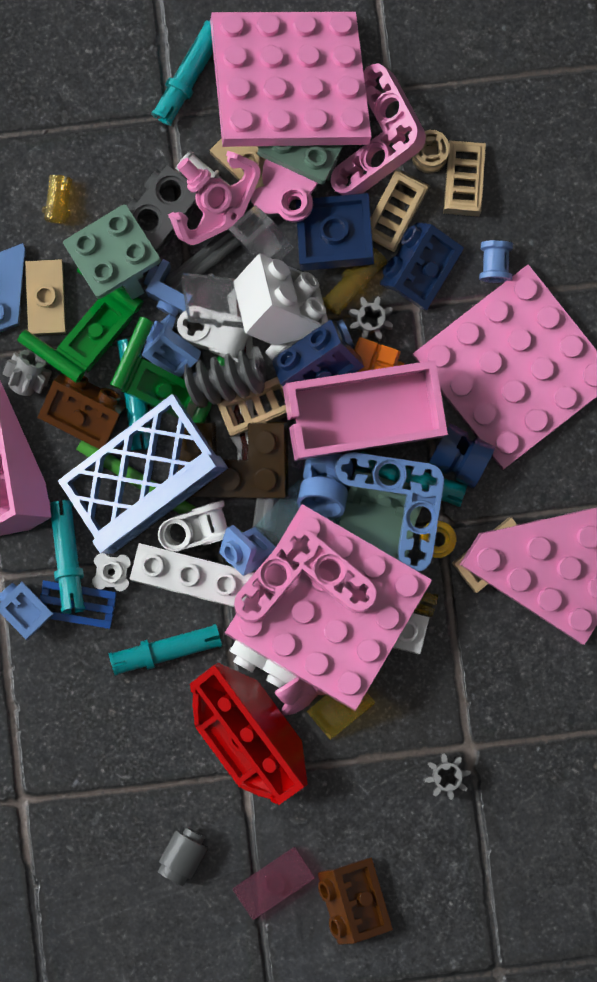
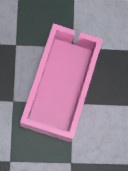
M436 360L290 382L283 386L288 420H296V424L289 427L294 461L437 439L448 435Z

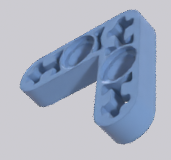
M347 452L341 455L335 464V474L343 484L406 494L398 545V559L416 571L426 569L433 557L444 485V476L441 470L429 463L358 452ZM350 458H356L358 466L369 468L368 460H375L376 463L372 470L373 483H365L368 475L359 473L355 474L354 480L347 479V473L341 471L342 464H349ZM385 464H394L400 471L399 480L393 485H384L379 479V470ZM405 466H413L410 474L420 476L424 474L425 469H430L431 476L437 480L436 484L429 485L428 491H423L422 484L409 481L410 489L402 488L407 478ZM419 506L426 507L431 513L430 523L423 528L414 527L410 521L412 510ZM408 530L416 534L429 533L428 541L420 538L419 550L425 552L424 559H418L416 565H412L410 558L405 556V551L412 550L414 544L413 537L406 538Z

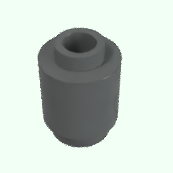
M188 827L185 828L183 833L175 830L159 860L161 866L158 873L181 886L185 885L187 879L192 880L208 850V847L203 844L205 837Z

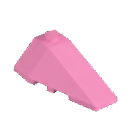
M0 381V536L31 530L50 519L51 511L46 482Z

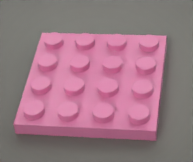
M356 12L211 13L210 24L222 147L370 144L371 129Z
M529 264L513 275L512 281L504 282L412 354L418 363L436 360L441 393L477 438L496 447L492 457L502 470L597 397V350Z
M302 504L279 543L292 530L301 528L312 532L373 583L376 589L374 604L366 612L353 613L302 572L264 618L250 623L241 620L236 614L225 631V635L356 711L432 580ZM305 538L300 542L295 539L291 541L294 547L287 558L283 552L277 556L286 560L293 570H296L298 565L292 563L297 554L303 552L307 555L310 552L307 549L308 540ZM329 560L320 564L318 569L319 575L326 581L336 580L341 571L337 563ZM270 566L265 572V579L272 586H279L286 581L287 573L281 566ZM347 573L343 583L335 588V590L341 593L345 586L352 593V603L356 604L360 600L366 603L368 601L365 596L367 589L363 586L358 590L352 587L348 582L353 576ZM256 581L253 585L259 588V592L252 599L246 597L243 601L245 603L243 611L247 614L251 610L257 613L261 610L258 602L264 594L267 595L268 599L274 596V594L264 590L259 581Z

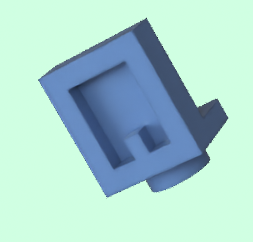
M169 314L161 322L154 321L146 339L142 356L154 365L181 377L184 374L185 364L188 363L192 367L198 361L201 351L172 331L176 318Z
M21 582L18 586L11 583L0 593V614L26 640L34 635L54 615L24 582Z

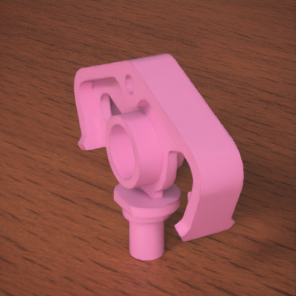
M227 151V162L231 168H241L244 172L242 180L229 186L219 178H211V173L207 169H198L188 158L183 159L177 168L188 179V190L191 193L196 192V204L203 212V216L198 227L190 230L187 226L188 217L182 212L168 214L178 239L187 244L195 245L238 225L244 216L260 178V167L256 162L234 152Z

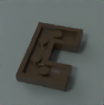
M194 422L215 455H217L216 422ZM288 422L248 423V459H223L228 469L190 497H289ZM185 427L184 434L190 435ZM183 438L179 460L191 462L201 455L202 452L194 440ZM178 464L177 472L185 467V465Z

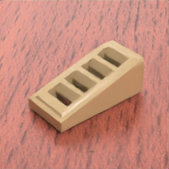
M449 140L450 148L447 160L443 214L479 217L482 207L486 143ZM456 152L477 153V160L456 158ZM455 166L475 167L476 174L455 172ZM454 179L475 181V186L454 185ZM453 193L474 195L473 201L453 199Z
M399 169L395 170L371 217L372 240L395 252L430 185ZM399 183L416 191L415 197L412 198L397 190L396 188ZM393 196L410 205L408 210L405 211L390 203L391 197ZM384 210L402 218L401 224L399 225L382 216ZM377 223L395 231L394 237L392 238L375 229Z
M278 377L266 381L264 391L259 395L251 391L246 398H241L237 394L235 400L228 402L224 399L221 403L217 404L230 437L247 432L248 423L274 422L287 417L286 405L280 407L274 393L275 390L280 389L284 397L283 386L280 384ZM264 394H266L272 411L267 413L260 398ZM251 399L258 414L253 419L246 404V401ZM237 404L245 421L239 425L232 410V406Z

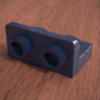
M417 222L404 233L401 240L402 246L396 256L386 263L380 285L396 291L420 309L427 310L464 247L432 224Z
M332 320L316 328L272 360L282 386L290 382L355 373L365 367L361 357L341 338L338 328Z

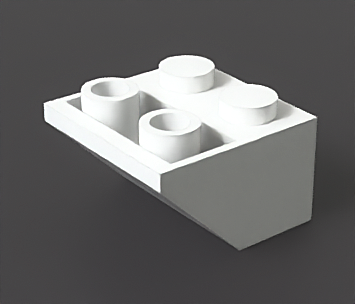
M259 253L233 282L245 333L274 346L301 340L328 321L317 278L309 272H301L292 268L279 259H272Z

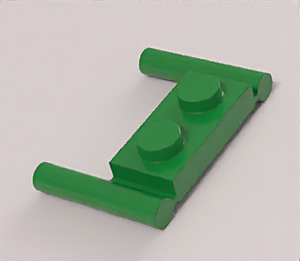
M77 268V272H78L80 275H82V273L80 272V270ZM121 286L105 297L98 299L56 350L26 329L19 335L17 341L75 383H78L83 378L85 372L88 373L133 320L134 313L140 310L144 301L139 297L132 300L125 288Z
M140 316L110 385L152 407H156L170 395L174 394L178 397L194 422H205L212 406L210 401L204 408L197 407L187 391L184 379L139 357L154 324L153 321ZM218 356L217 359L220 365L223 366L224 358ZM172 407L165 412L179 419Z

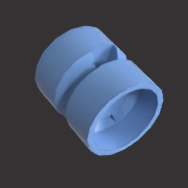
M343 454L306 459L303 472L304 480L301 483L297 500L299 508L303 504L327 519L338 518L343 515L348 497L347 488L349 486L343 484L335 474L336 461ZM350 460L349 464H342L341 471L347 473V479L351 480L354 467L352 460Z

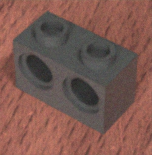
M166 165L162 172L156 170L152 173L144 185L147 191L139 201L134 198L127 205L138 224L143 216L149 214L159 219L158 225L153 230H143L158 255H160L176 234L168 214L182 212L189 218L198 206L195 199L196 192L191 193L188 190L187 179L168 165ZM175 186L181 190V195L176 201L168 202L162 199V191L166 187Z

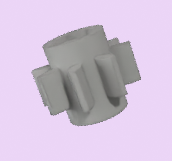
M379 296L375 299L374 303H367L366 299L361 297L360 310L350 309L349 311L352 317L357 318V322L350 325V331L359 329L362 332V338L367 339L368 335H375L376 339L381 341L382 334L380 331L383 328L392 330L393 327L391 322L385 321V317L392 313V307L383 310L380 306L381 299ZM370 311L372 316H380L376 327H372L370 323H362L365 319V312Z
M23 350L20 354L14 352L11 360H7L3 375L10 377L8 385L12 391L19 395L30 396L34 392L41 393L43 386H47L52 371L44 368L46 361L30 350Z
M441 753L442 763H439L437 766L432 762L427 763L433 769L432 776L424 778V782L435 783L436 787L433 790L435 797L439 795L441 790L447 791L448 798L453 800V790L456 788L467 791V787L461 783L462 777L470 775L471 772L460 770L458 766L461 763V757L458 756L453 763H450L447 760L446 754ZM452 766L455 769L453 772V776L456 778L455 783L452 785L447 782L444 786H441L439 783L442 778L438 775L441 768L448 770Z

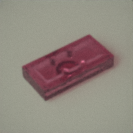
M294 846L232 889L252 920H254L315 879V876Z

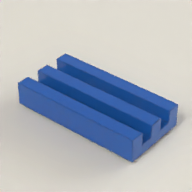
M43 580L40 600L46 606L48 604L61 606L60 598L49 596L50 589L60 591L59 583ZM81 586L83 595L108 599L107 606L84 602L85 610L105 613L104 620L53 612L54 615L50 618L52 620L111 629L117 592ZM71 600V608H74L73 600Z

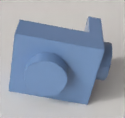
M163 259L159 267L154 266L149 270L144 280V284L148 286L145 291L148 297L158 302L156 307L159 310L176 317L178 313L182 314L184 311L191 309L193 302L192 298L164 284L171 270L170 262Z
M232 525L226 528L219 553L239 573L245 576L257 570L276 547L255 527L242 533Z

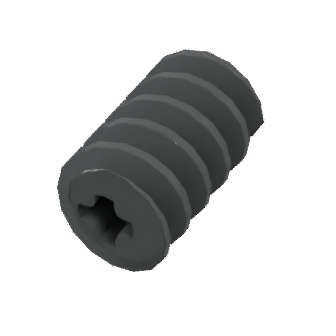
M258 346L253 347L252 359L248 358L244 350H240L238 362H234L232 356L228 353L225 354L223 366L220 365L216 357H212L210 369L205 367L202 360L197 361L196 372L194 373L188 363L184 367L187 391L194 404L199 408L206 407L209 401L217 405L221 403L223 398L228 402L233 401L237 394L241 398L248 397L251 391L259 395L263 393L267 379L264 359Z

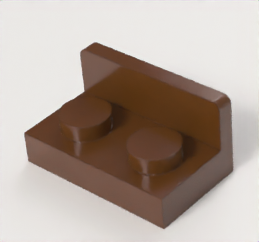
M61 373L54 379L37 418L100 449L110 441L120 416L126 410V402L121 399L120 394L109 388H99L89 383L85 376L78 383H75Z
M372 857L335 869L318 872V890L321 898L326 902L330 915V931L339 945L354 944L393 930Z

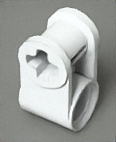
M192 308L184 311L177 321L179 334L195 347L208 350L224 358L225 354L230 353L235 361H238L239 351L245 348L248 334L245 333L241 320ZM198 319L204 329L203 331H196L194 336H191L187 325L195 324Z
M224 501L204 505L164 521L158 530L159 542L166 550L181 551L201 544L207 545L223 540L227 528L222 510L225 506ZM175 523L181 525L186 531L183 543L174 541L170 535V528Z

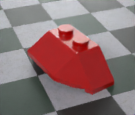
M216 663L190 683L191 693H193L192 707L195 728L238 787L257 796L271 799V802L280 805L308 785L302 740L258 680L221 663Z

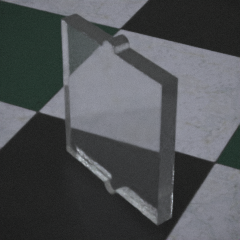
M182 273L181 283L188 322L215 325L217 328H221V326L244 328L233 283L235 279L216 277L211 273L208 275Z

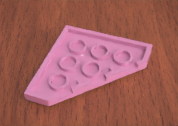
M597 507L479 533L459 564L580 644L585 645L597 626Z

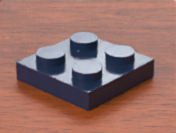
M369 193L312 198L313 209L306 219L297 222L301 271L374 264ZM296 200L297 210L301 206V200Z

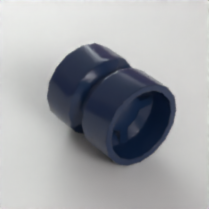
M450 423L447 428L448 435L442 437L429 464L437 466L444 474H448L451 471L454 472L457 481L474 489L496 447L480 438L470 440L468 432Z

